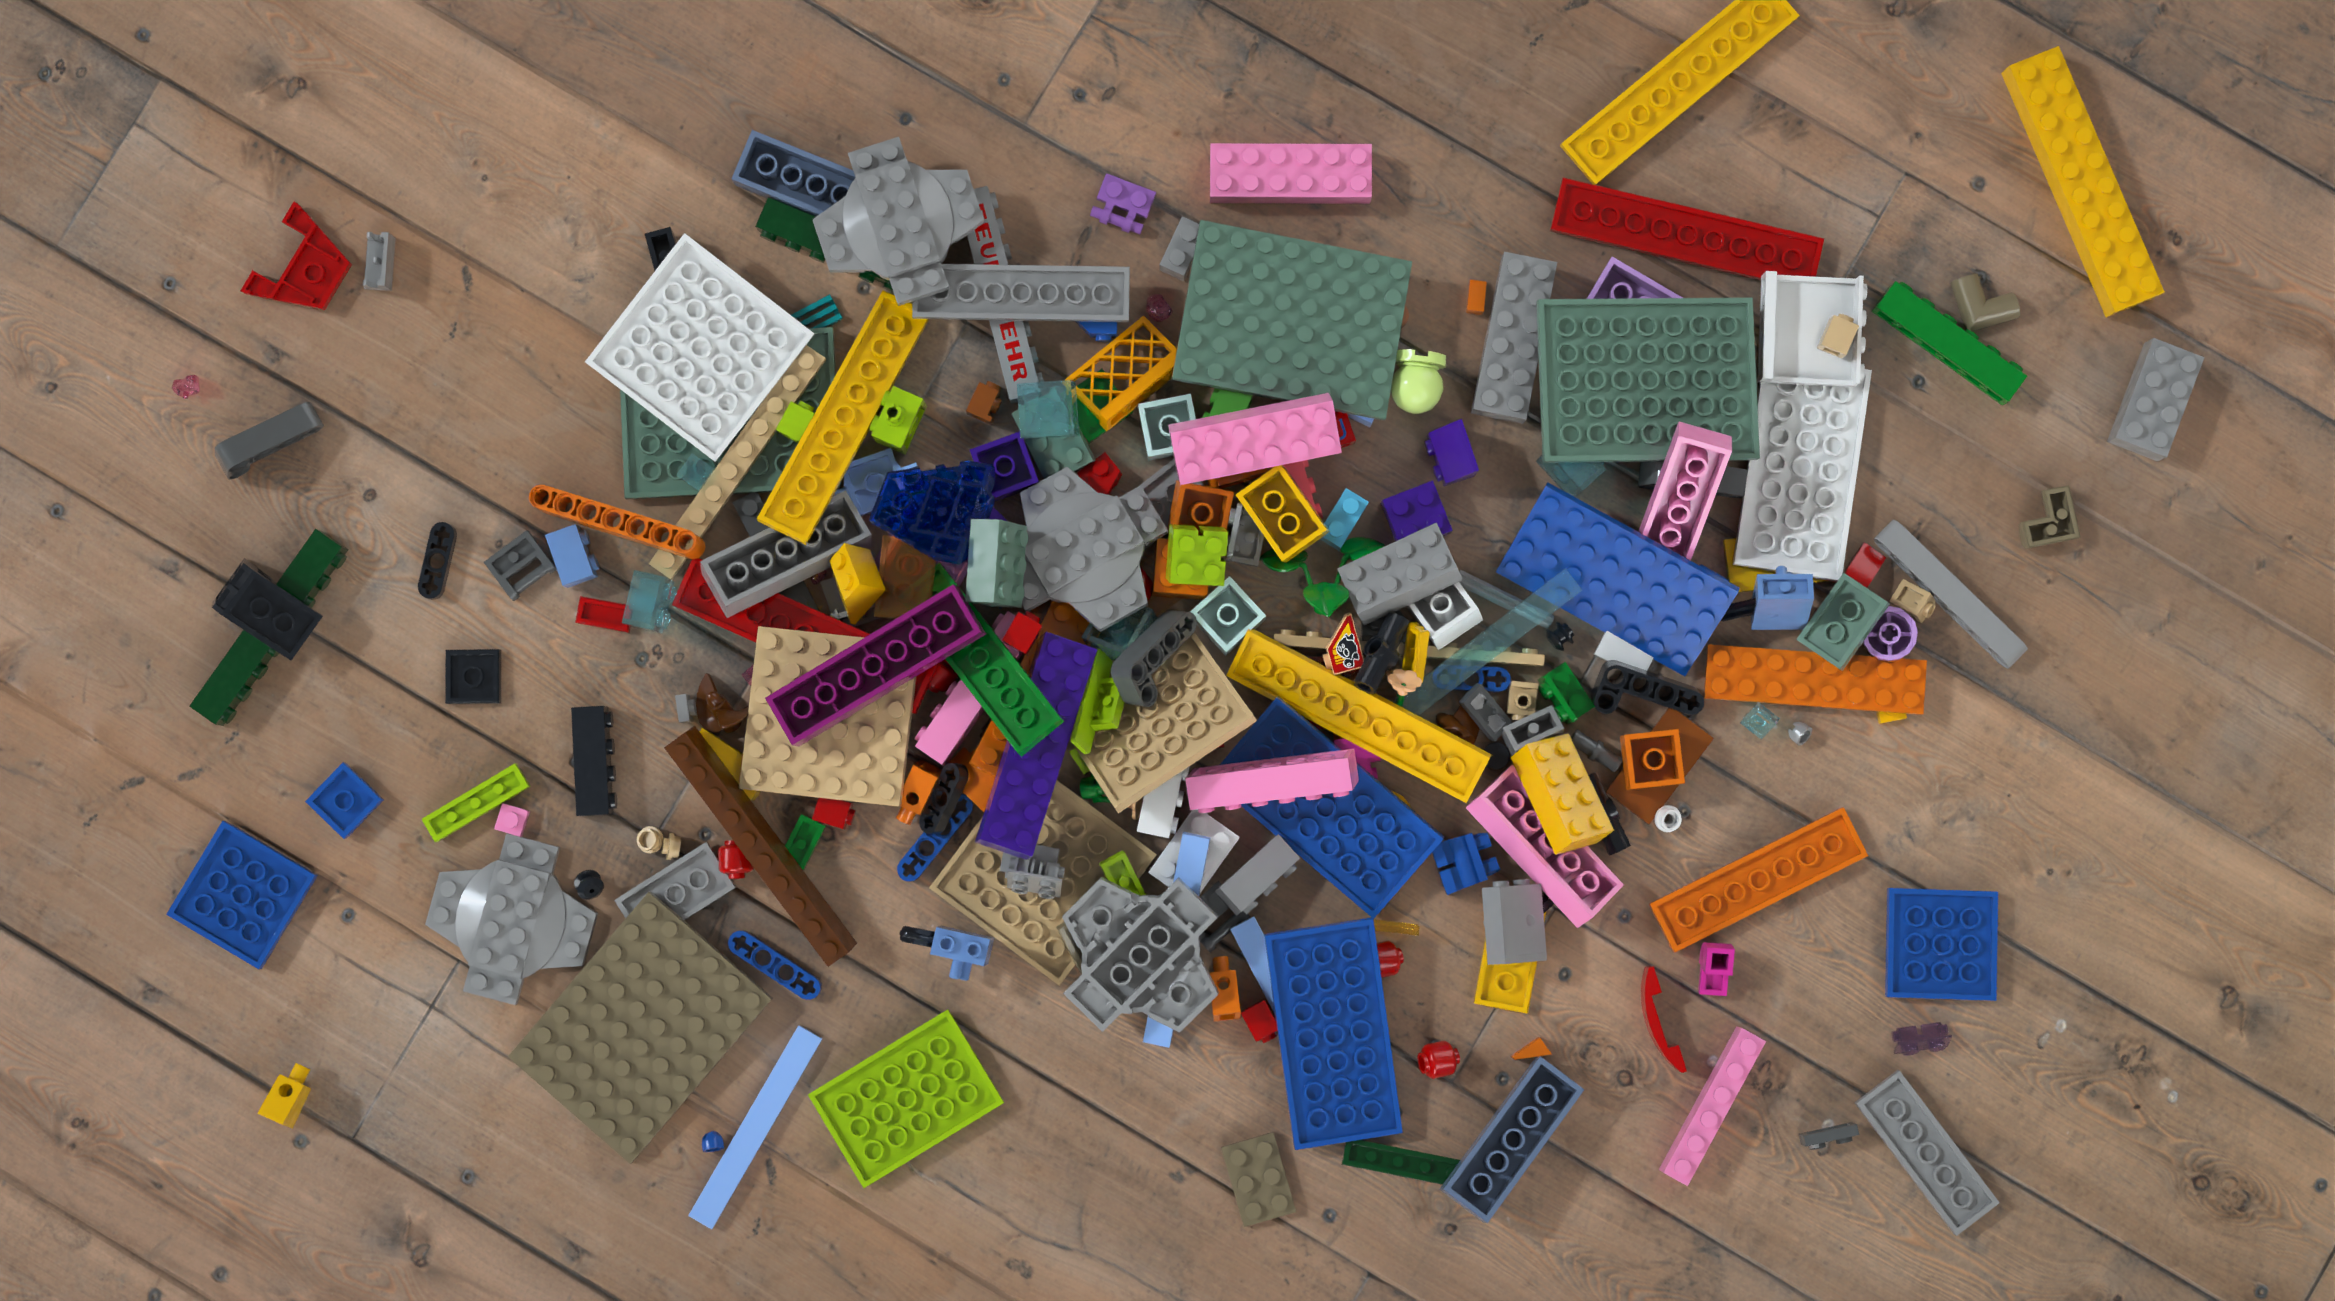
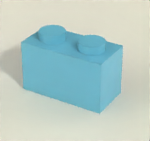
M1346 488L1324 523L1330 532L1320 540L1340 551L1369 502Z

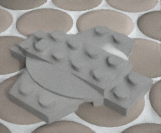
M899 137L849 152L848 156L856 178L851 183L846 196L813 219L830 273H864L865 271H873L881 278L890 281L898 306L949 290L942 262L947 256L950 245L960 241L984 223L968 171L925 170L907 161Z
M1065 467L1020 492L1028 531V543L1025 551L1026 571L1024 572L1023 580L1025 593L1022 600V606L1025 611H1031L1048 600L1058 603H1069L1080 615L1101 632L1148 606L1140 561L1143 557L1145 546L1168 534V530L1141 485L1118 498V496L1114 497L1096 492L1071 469Z
M506 833L499 860L479 870L439 872L425 925L460 947L464 958L470 966L463 989L464 992L517 1005L524 978L533 975L540 969L584 966L598 913L562 891L558 883L559 880L553 874L560 847Z
M1101 877L1062 916L1077 947L1082 952V974L1063 994L1102 1032L1121 1013L1143 1012L1149 1015V1018L1180 1033L1219 994L1200 956L1199 937L1218 918V915L1179 877L1159 896H1139Z

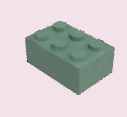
M971 519L965 602L990 607L1022 608V600L1025 593L1023 580L1024 572L1026 571L1027 526L998 519Z

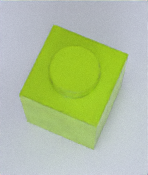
M791 401L776 431L799 443L815 414L813 413L815 408L803 401H800L799 404Z

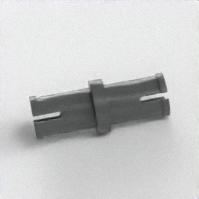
M1578 729L1571 736L1575 748L1588 755L1587 758L1589 760H1596L1612 772H1615L1623 760L1622 757L1603 746L1604 743L1600 740L1596 742Z

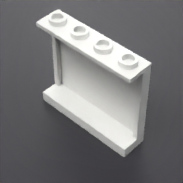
M1766 271L1761 276L1758 382L1855 387L1858 385L1860 380L1864 379L1865 366L1861 364V353L1865 352L1866 339L1862 337V326H1865L1867 318L1866 310H1863V300H1866L1867 284H1863L1864 276H1858L1856 279L1777 275V271ZM1839 314L1853 318V323L1859 325L1848 353L1842 359L1817 349L1829 319L1833 315L1838 316Z

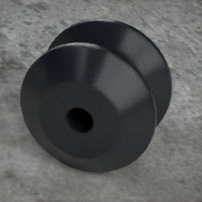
M1556 622L1557 629L1554 631L1547 629L1546 637L1555 649L1564 651L1563 644L1565 642L1573 644L1572 637L1575 635L1566 623L1561 625L1559 622Z
M595 870L582 871L574 879V886L579 897L582 899H594L604 889V883L599 873Z

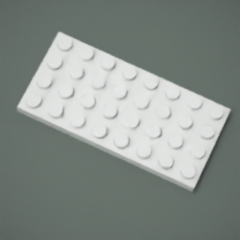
M1865 369L1864 379L1860 380V383L1855 387L1759 382L1757 404L1760 459L1748 460L1746 488L1745 495L1742 498L1733 565L1776 572L1778 566L1787 567V572H1792L1793 574H1813V578L1835 582L1840 579L1843 574L1872 370Z

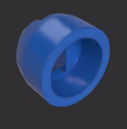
M711 1131L703 1136V1152H715L724 1149L723 1138L718 1132Z

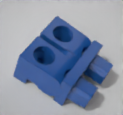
M1469 833L1441 841L1434 849L1432 854L1437 868L1453 864V867L1439 871L1446 895L1488 880L1487 876L1500 871L1496 856L1482 861L1478 852L1492 846L1488 833L1475 835Z

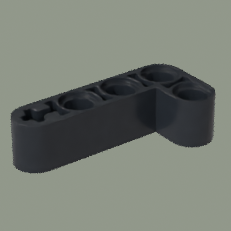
M1609 660L1602 665L1591 693L1593 705L1602 714H1609L1616 710L1623 692L1690 715L1698 714L1702 711L1705 703L1703 696L1697 688L1617 660ZM1619 669L1621 671L1619 678L1615 680L1608 679L1609 671ZM1639 677L1645 678L1646 684L1642 688L1637 689L1633 687L1635 679ZM1670 686L1671 693L1668 696L1660 697L1658 695L1660 688ZM1679 693L1682 697L1691 699L1693 695L1696 700L1687 704L1683 698L1679 697ZM1610 694L1611 700L1608 704H1598V699L1601 695Z

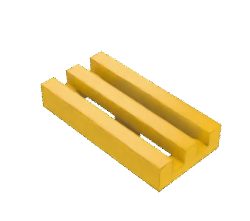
M1410 622L1407 627L1402 670L1414 671L1423 683L1430 632L1424 630L1423 626H1419L1418 622Z

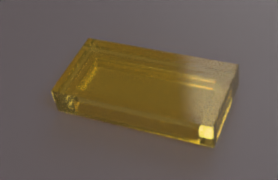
M1373 919L1375 931L1419 936L1420 926L1418 924Z

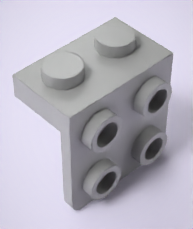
M1237 503L1236 509L1231 508L1227 526L1232 528L1231 536L1228 535L1226 561L1258 567L1264 535L1246 509L1242 508L1243 505Z

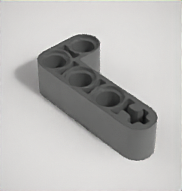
M305 402L222 441L215 447V457L227 478L232 480L248 472L250 464L318 432L324 425L311 402Z
M1664 461L1640 462L1639 488L1654 490ZM1726 466L1716 496L1743 498L1748 470Z
M1166 610L1113 662L1111 675L1124 703L1144 707L1154 705L1157 700L1158 691L1151 675L1194 633L1197 620L1193 613Z

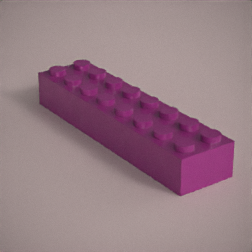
M953 584L765 697L791 745L799 747L986 635L969 603L965 602V597L960 588Z

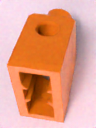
M922 759L913 765L904 783L902 805L896 816L899 821L911 825L915 815L922 814L942 769ZM913 792L918 795L919 800L913 797Z
M1228 956L1212 958L1214 972L1209 974L1219 994L1211 1001L1213 1020L1215 1022L1241 1019L1236 970H1230ZM1219 983H1228V988L1220 989Z

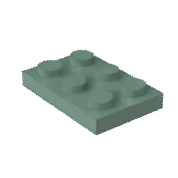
M1056 389L1011 413L1044 479L1065 467L1076 472L1096 461L1060 389Z
M1843 573L1796 640L1843 671L1890 603Z

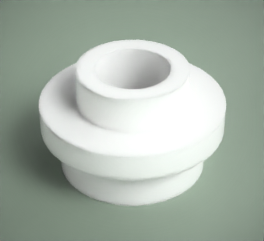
M1665 805L1656 812L1655 824L1661 831L1672 832L1681 825V814L1676 807ZM1669 814V820L1664 822L1666 815Z

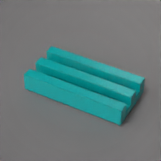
M830 294L791 314L797 320L829 303V307L800 323L807 326L834 312L835 316L812 328H827L843 319Z

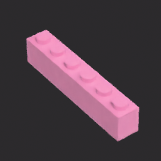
M1736 1026L1659 1168L1660 1171L1686 1186L1689 1185L1765 1045V1040Z

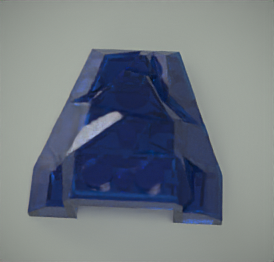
M962 461L960 466L946 468L944 464L936 465L933 470L922 471L920 468L887 472L869 521L933 560L960 565L967 560L969 554L971 519H989L994 507L995 498L991 492L995 484V467L992 464Z

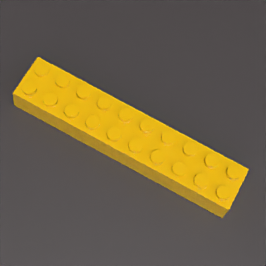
M2054 47L2008 66L2001 73L2105 317L2163 294L2165 291L2060 47Z

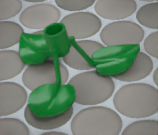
M1366 537L1350 538L1344 542L1340 549L1345 555H1343L1339 567L1344 566L1349 559L1355 561L1386 545ZM1273 548L1260 556L1259 561H1262L1269 569L1277 572H1290L1298 567L1303 569L1309 585L1304 588L1303 596L1314 607V612L1317 614L1325 615L1329 618L1349 598V590L1339 584L1341 580L1339 572H1337L1335 582L1332 584L1328 582L1313 584L1307 564L1304 562L1308 559L1306 551H1302L1287 563L1281 561Z

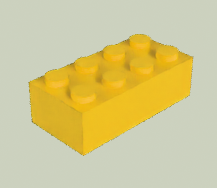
M1569 733L1528 743L1510 757L1555 855L1596 844L1614 831Z

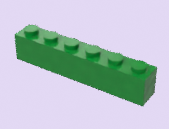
M1897 281L1892 283L1871 312L2000 405L2008 403L2027 377L2022 372L2023 368L2013 361L2008 362L2000 356V351L1995 347L1985 346L1978 341L1979 337L1974 332L1960 328L1956 325L1957 321L1948 314L1942 315L1935 310V305L1926 298L1920 299L1913 294V289L1903 282L1898 283Z

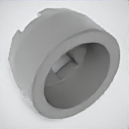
M1795 722L1793 723L1795 728L1793 730L1789 729L1788 734L1793 742L1801 746L1810 738L1812 728L1806 723Z

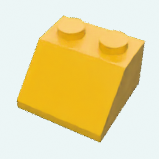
M844 543L829 562L850 623L856 624L886 589L870 549Z

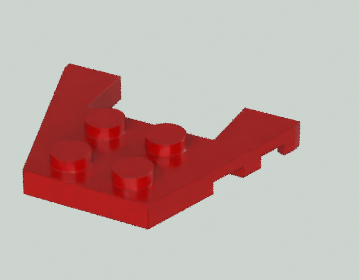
M293 202L282 223L305 236L277 283L252 270L240 291L246 295L326 310L352 264L298 203Z

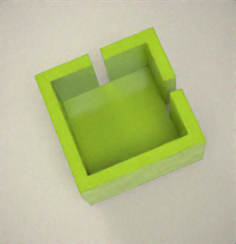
M1169 524L1166 579L1168 582L1173 584L1224 586L1226 561L1221 556L1227 555L1228 531L1224 527L1199 526V532L1202 535H1198V529L1194 525Z

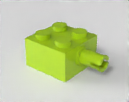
M893 386L891 392L887 390L882 398L881 406H883V410L880 416L875 415L871 423V436L877 443L906 455L927 405L923 398Z

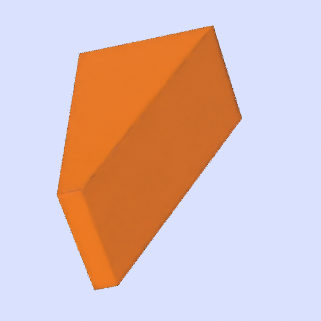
M1470 280L1466 313L1478 315L1484 313L1486 281Z
M1537 1037L1511 1057L1517 1060L1552 1054L1542 1039Z

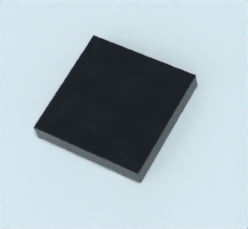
M446 650L445 704H501V650Z

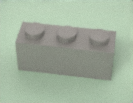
M1278 834L1215 892L1236 916L1242 911L1248 914L1259 904L1255 900L1262 893L1265 896L1270 894L1278 886L1275 881L1281 875L1286 879L1297 869L1295 863L1300 857Z

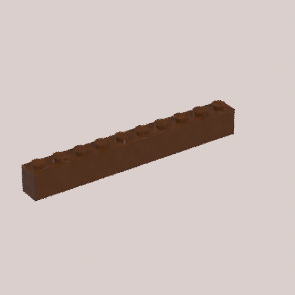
M693 726L664 747L825 964L829 967L849 953L857 944L855 939L743 789H739L737 781L696 726Z

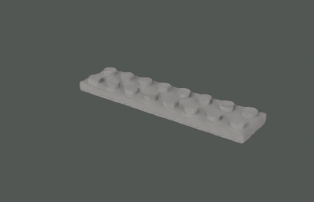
M942 264L949 290L915 300L912 304L913 319L1129 322L1130 267Z

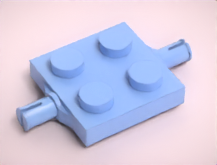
M889 448L852 461L844 475V488L836 490L833 496L846 491L859 514L863 516L907 501L909 497L905 489V477L920 472L916 462L900 467L895 460L892 449Z

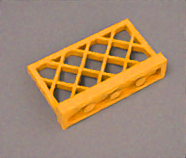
M1143 315L1064 380V385L1100 420V425L1108 431L1138 407V404L1143 403L1172 379L1177 348ZM1144 326L1151 333L1150 340L1134 339L1135 332ZM1119 345H1131V355L1114 356L1115 348ZM1134 345L1150 346V356L1133 357ZM1153 346L1165 347L1170 352L1164 358H1152ZM1099 361H1111V372H1095V365ZM1114 362H1130V373H1114ZM1133 363H1149V371L1145 374H1132ZM1080 377L1091 378L1090 389H1079L1073 382ZM1094 378L1110 379V389H1094ZM1113 379L1129 380V387L1124 391L1113 390ZM1093 395L1109 396V403L1099 410L1093 403Z

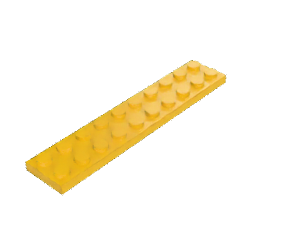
M1734 0L1562 142L1560 147L1593 185H1597L1793 23L1800 15L1787 0Z
M882 290L757 517L758 522L807 545L867 435L875 415L879 413L885 392L887 390L891 391L929 319H913L911 303L898 306L895 295Z
M1255 629L1247 630L1226 675L1273 701L1279 696L1308 720L1465 803L1469 800L1492 755L1376 693L1368 694L1365 691L1359 690L1352 680L1340 674L1334 675L1331 669H1326L1325 666Z

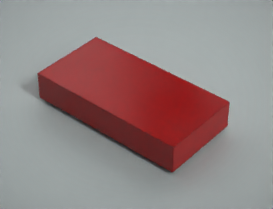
M580 596L575 623L630 633L635 606Z

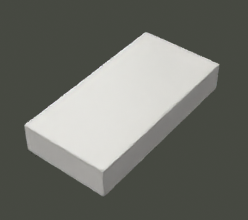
M1609 631L1604 633L1594 652L1595 656L1605 661L1617 660L1646 671L1653 660L1652 656Z

